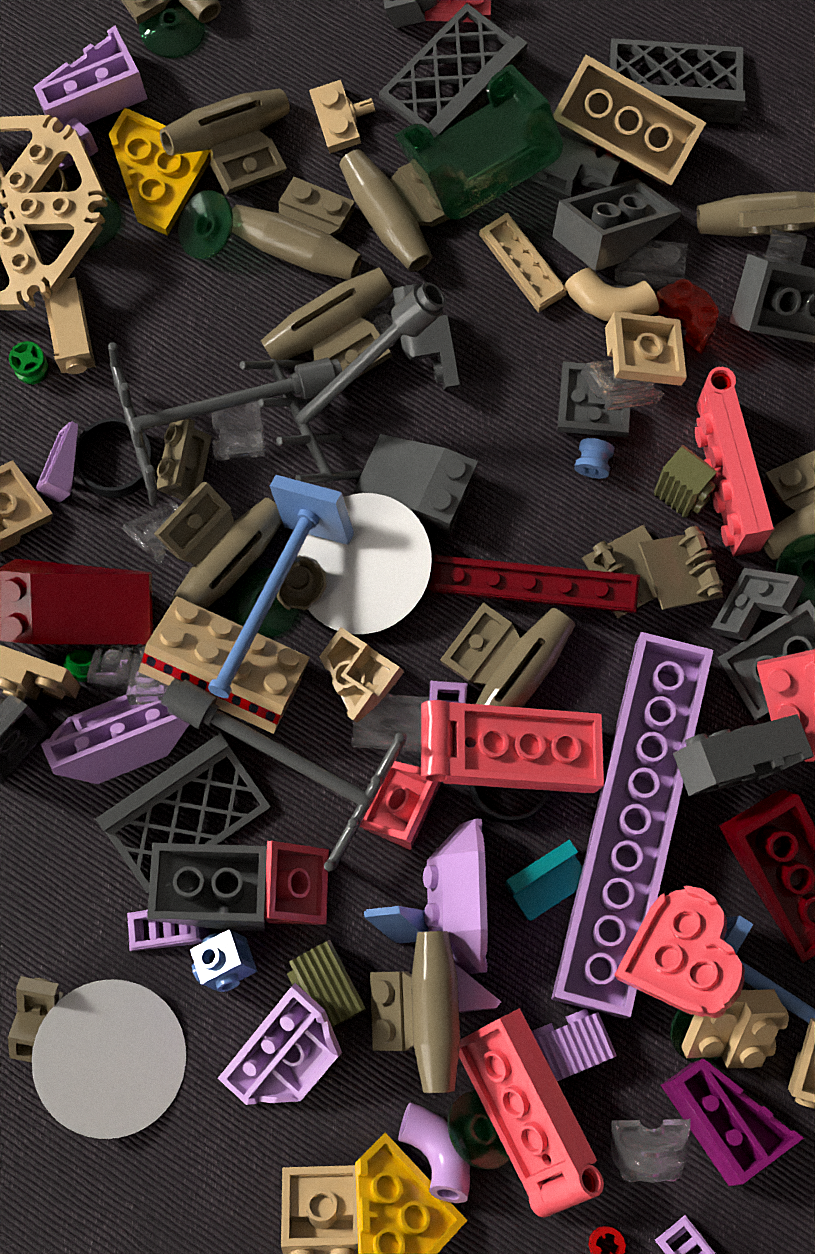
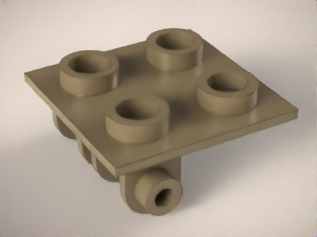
M644 525L608 544L605 541L598 543L593 547V552L582 557L588 570L640 575L637 608L657 598L638 545L640 542L653 540ZM614 611L617 618H620L630 613Z
M698 526L687 528L684 535L640 542L638 544L662 610L724 597L721 589L724 583L717 574L715 560L709 559L713 555L712 551H706L705 532L700 531Z

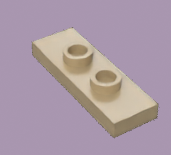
M509 213L504 214L480 229L479 236L538 313L567 294L566 287Z

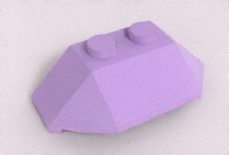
M136 690L68 717L54 731L51 738L46 739L41 746L53 774L100 784L168 756L190 724L168 713V708L161 704L166 692L165 690Z
M473 819L459 824L427 859V866L423 872V882L427 888L428 904L424 910L425 924L428 926L429 931H448L454 962L468 975L487 972L486 953L488 944L486 866L482 819Z
M294 983L218 1079L246 1105L257 1104L258 1102L281 1103L301 1101L342 1053L325 1010Z

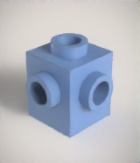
M230 929L223 933H215L205 937L202 940V944L190 950L194 960L192 971L196 980L201 985L218 992L232 990L240 984V980L258 972L246 937Z

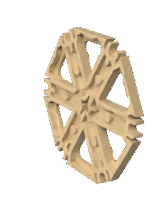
M51 115L0 117V132H32V140L7 174H5L0 162V204L6 208L4 210L6 223L0 218V257L10 279L8 287L0 291V310H26L23 300L32 308L35 307L33 295L37 291H41L47 299L51 298V291L47 287L48 284L57 294L103 230L101 224L105 223V218L100 213H94V210L98 207H107L108 203L103 198L107 197V194L81 136L68 124L59 133L63 124L58 118H52ZM66 155H72L82 178L80 187L70 192H40ZM74 230V235L55 262L50 265H44L30 231Z

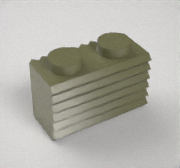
M682 445L663 467L654 490V496H660V500H665L666 505L671 504V509H676L677 513H682V518L688 517L692 511L698 514L708 503L711 493L717 486L713 483V480L718 471Z
M330 940L289 961L293 970L288 972L287 975L292 985L296 983L325 1010L332 1029L366 1011Z

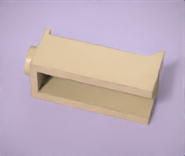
M76 278L67 279L57 294L48 284L47 287L51 291V298L47 299L42 293L41 296L45 301L55 361L61 373L79 374L86 371L87 368L96 367L81 290H78Z

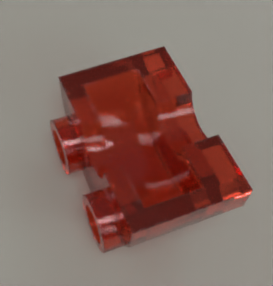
M680 279L674 284H668L657 291L656 297L659 310L656 313L665 318L679 319L680 323L687 330L684 339L702 355L709 345L715 330L719 310L705 290L692 284L689 280Z

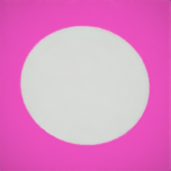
M360 493L343 497L354 531L349 545L308 534L298 555L315 559L326 573L327 587L321 598L312 603L308 608L310 613L324 625L338 631L342 627L351 634H370L395 625L417 605L429 581L432 558L427 533L420 520L408 507L391 497L375 493Z
M114 979L85 984L74 989L59 1000L40 1025L32 1051L33 1080L45 1108L66 1128L78 1134L98 1139L128 1136L156 1121L174 1100L181 1086L186 1065V1046L182 1028L167 1003L144 986Z

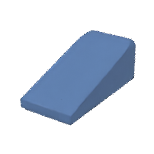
M393 906L366 909L364 911V917L396 943L416 942L417 932H429V928L424 921V910Z

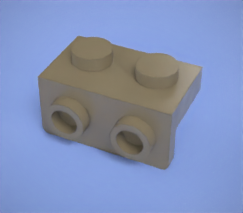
M190 418L169 424L164 435L165 447L162 460L157 467V490L183 501L203 481L212 436L195 429V421Z

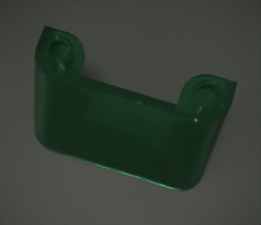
M512 64L497 72L488 82L486 90L490 104L445 130L439 136L433 137L430 130L423 124L410 125L395 134L400 149L437 205L450 219H461L553 164L562 154L563 141L548 100Z

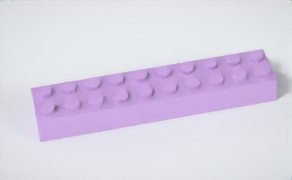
M644 632L640 633L636 641L604 774V786L601 788L552 993V1000L623 1019L631 1017L637 989L617 980L614 974L650 907L658 898L684 783L673 753L686 747L685 740L695 735L713 655L712 649Z

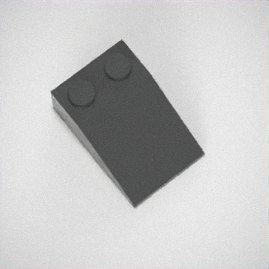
M636 178L560 200L552 237L594 271L602 270L626 260L677 220L681 215V210Z
M748 254L729 323L751 332L815 343V268Z
M380 434L352 495L375 493L391 497L408 507L420 520L423 527L449 537L477 476L478 461L444 447Z
M815 600L806 601L792 610L790 615H784L718 657L719 662L755 720L769 713L757 669V662L815 649Z
M12 694L6 699H0V784L7 779L50 730L28 705Z
M152 843L147 920L220 930L265 931L264 909L267 846Z

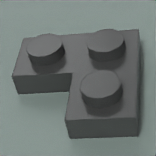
M563 362L557 432L627 437L629 433L631 400L596 397L598 364Z
M744 568L711 628L719 636L746 640L762 610L790 615L806 583L799 576Z

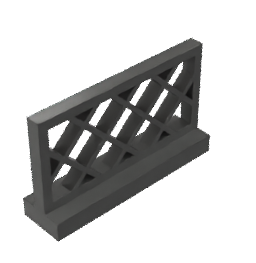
M466 3L379 92V98L428 136L429 144L440 151L526 62L527 42L518 35L513 39ZM468 17L478 25V32L459 33V25ZM497 39L504 45L498 52H484L483 40ZM479 41L480 53L461 54L460 42ZM456 42L457 54L437 55V47L441 43ZM481 61V70L477 74L462 75V62ZM457 63L458 75L439 76L438 64ZM434 64L435 77L415 78V70L420 65ZM459 84V92L455 97L440 98L439 85ZM435 85L436 98L416 99L417 86ZM412 87L413 99L398 100L391 94L397 88ZM437 106V115L429 123L417 115V108Z
M611 38L609 68L621 75H628L635 83L704 122L740 123L745 104V91H743V47ZM617 51L631 52L636 57L626 63L617 55ZM655 53L664 54L668 60L659 65L651 56ZM696 56L702 62L692 67L684 58ZM720 58L735 59V64L726 70L717 60ZM642 62L652 70L644 77L633 69ZM675 64L685 72V74L677 79L667 72ZM707 67L718 74L711 81L700 74ZM659 76L668 85H656L650 82ZM692 78L701 88L685 87L683 84ZM726 81L735 90L718 89L716 86Z
M220 733L95 820L102 830L105 831L146 893H148L150 882L141 871L143 854L152 855V851L144 850L148 828L170 831L168 843H173L174 833L176 832L196 836L195 844H199L200 837L211 839L205 844L217 845L271 806ZM226 757L236 769L233 785L211 781L214 765ZM209 769L207 780L197 778ZM239 775L247 787L237 785ZM189 782L206 784L202 806L180 802L183 787ZM210 785L232 789L228 811L206 807ZM236 790L252 792L260 806L248 814L233 812ZM178 791L176 801L165 800ZM159 803L175 805L171 827L149 824L153 807ZM179 806L201 810L197 832L175 828ZM205 811L227 815L224 831L218 835L201 833ZM147 812L145 823L134 821ZM231 815L243 817L229 827ZM129 824L144 827L140 849L124 846L116 833ZM128 851L139 853L137 863Z

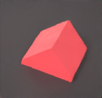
M395 761L359 827L411 850L441 782L425 781L421 779V767Z
M267 841L264 919L268 923L326 924L328 871L325 870L324 864L329 858V849Z

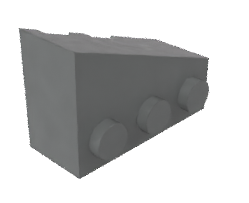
M798 714L754 726H744L732 732L730 729H725L710 735L709 738L706 733H702L686 739V747L673 753L688 796L757 782L814 757Z

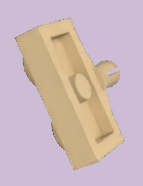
M341 80L309 90L329 153L360 144L357 117L376 112L372 98L352 105V102L345 94Z

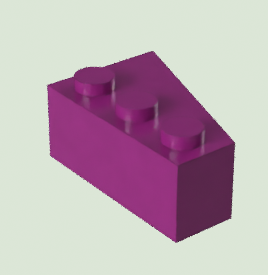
M704 1058L690 1063L661 1084V1087L728 1186L744 1184L804 1139L795 1130L791 1131L773 1117L774 1114L766 1107H761L743 1093L742 1088Z

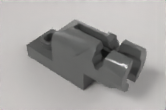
M558 136L548 156L542 154L534 147H524L516 143L511 153L509 172L571 197L578 181H581L583 186L596 189L614 185L621 168L622 159L608 152L604 156L596 158L597 148L586 146L567 137Z
M412 284L393 289L395 305L415 286L423 284ZM448 315L439 316L417 337H410L408 335L400 337L402 349L409 360L437 356L438 361L433 362V372L436 383L442 382L443 391L455 389L460 385Z

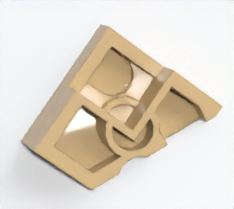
M342 627L339 628L319 656L325 669L333 679L332 684L336 692L342 697L348 710L346 712L348 717L356 723L363 719L388 694L404 673L399 666Z

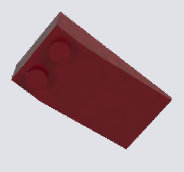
M14 559L0 567V641L25 644H147L153 634L152 572Z
M780 789L719 827L737 861L799 961L804 963L815 956V825L800 796Z

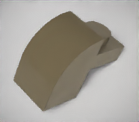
M20 977L16 987L17 1013L8 1035L9 1058L32 1063V1051L39 1027L48 1012L64 997V993L59 992L58 983L50 982L44 978Z

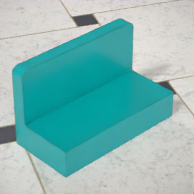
M570 839L506 880L504 885L527 920L532 921L577 891L582 866L575 857L578 851Z

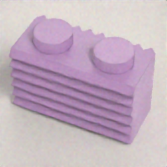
M587 1008L567 1016L568 1025L554 1030L552 1023L532 1031L557 1081L617 1056L599 1012L589 1015Z

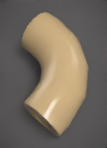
M588 267L575 273L564 285L569 296L584 312L603 321H609L614 311L650 316L659 310L657 297L646 281H641L626 288L612 287L606 284L597 275L596 271Z

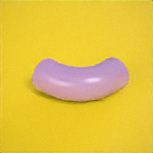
M409 1103L402 1119L398 1140L421 1150L428 1158L432 1169L429 1189L432 1196L450 1203H463L467 1201L470 1189V1160L461 1137L443 1117L420 1105Z

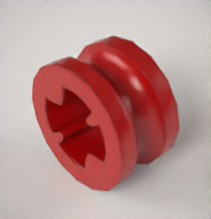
M598 1227L590 1235L588 1245L591 1254H601L602 1249L596 1243L600 1236L605 1239L606 1233L613 1234L612 1242L617 1245V1250L614 1254L625 1253L626 1244L624 1237L613 1227Z

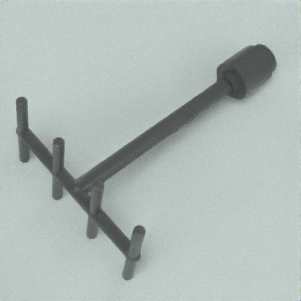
M426 282L423 285L415 286L391 310L393 324L315 398L303 400L302 397H295L293 392L283 394L284 398H262L258 400L259 407H289L302 435L278 437L276 442L279 446L307 444L320 473L297 475L295 480L306 483H332L333 481L360 478L361 472L359 470L332 472L318 444L340 442L343 438L342 434H313L308 423L402 335L410 337L419 336L442 314L443 307L446 305V298L436 285ZM270 359L265 361H241L239 366L242 370L270 369L275 381L286 379L282 369H295V365L306 362L305 360Z
M111 342L108 345L114 386L117 387L124 411L125 423L131 434L137 463L140 465L148 490L149 503L152 506L158 504L155 470L150 463L143 440L142 430L294 392L295 395L301 394L303 400L315 398L342 372L339 360H330L327 357L295 365V373L290 374L288 379L136 416L131 400L130 386L126 383L119 361L117 344Z
M175 678L167 688L161 704L168 708V713L197 729H201L204 724L207 726L213 724L358 805L348 820V824L327 862L324 864V868L327 871L336 869L402 747L406 743L407 735L404 732H399L395 735L366 791H363L219 711L220 706L216 705V695L187 679L181 681Z

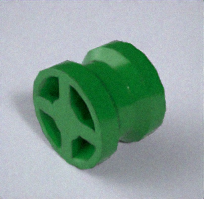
M25 341L18 343L10 351V366L20 381L25 384H36L45 379L49 371V364L39 345ZM31 364H35V366H32V367L26 369L27 366H29V365H31Z

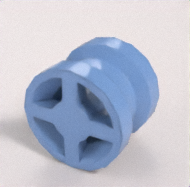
M595 438L581 440L579 446L581 457L576 460L575 471L591 478L601 479L608 477L610 471L608 460L613 457L614 446L609 442Z

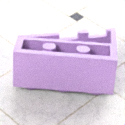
M115 25L107 31L108 37L96 46L89 44L83 49V56L71 65L67 62L34 86L44 115L58 118L63 125L74 117L83 125L118 112L124 109V107L127 108L148 99L140 73Z

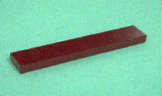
M431 555V572L425 592L637 613L640 575Z

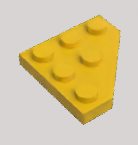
M124 107L109 132V137L137 222L168 236L211 161V149L170 156L164 150L160 140V130L166 125Z
M386 1132L355 1162L358 1254H438L467 1222V1219L452 1203L437 1199L430 1194L431 1181Z

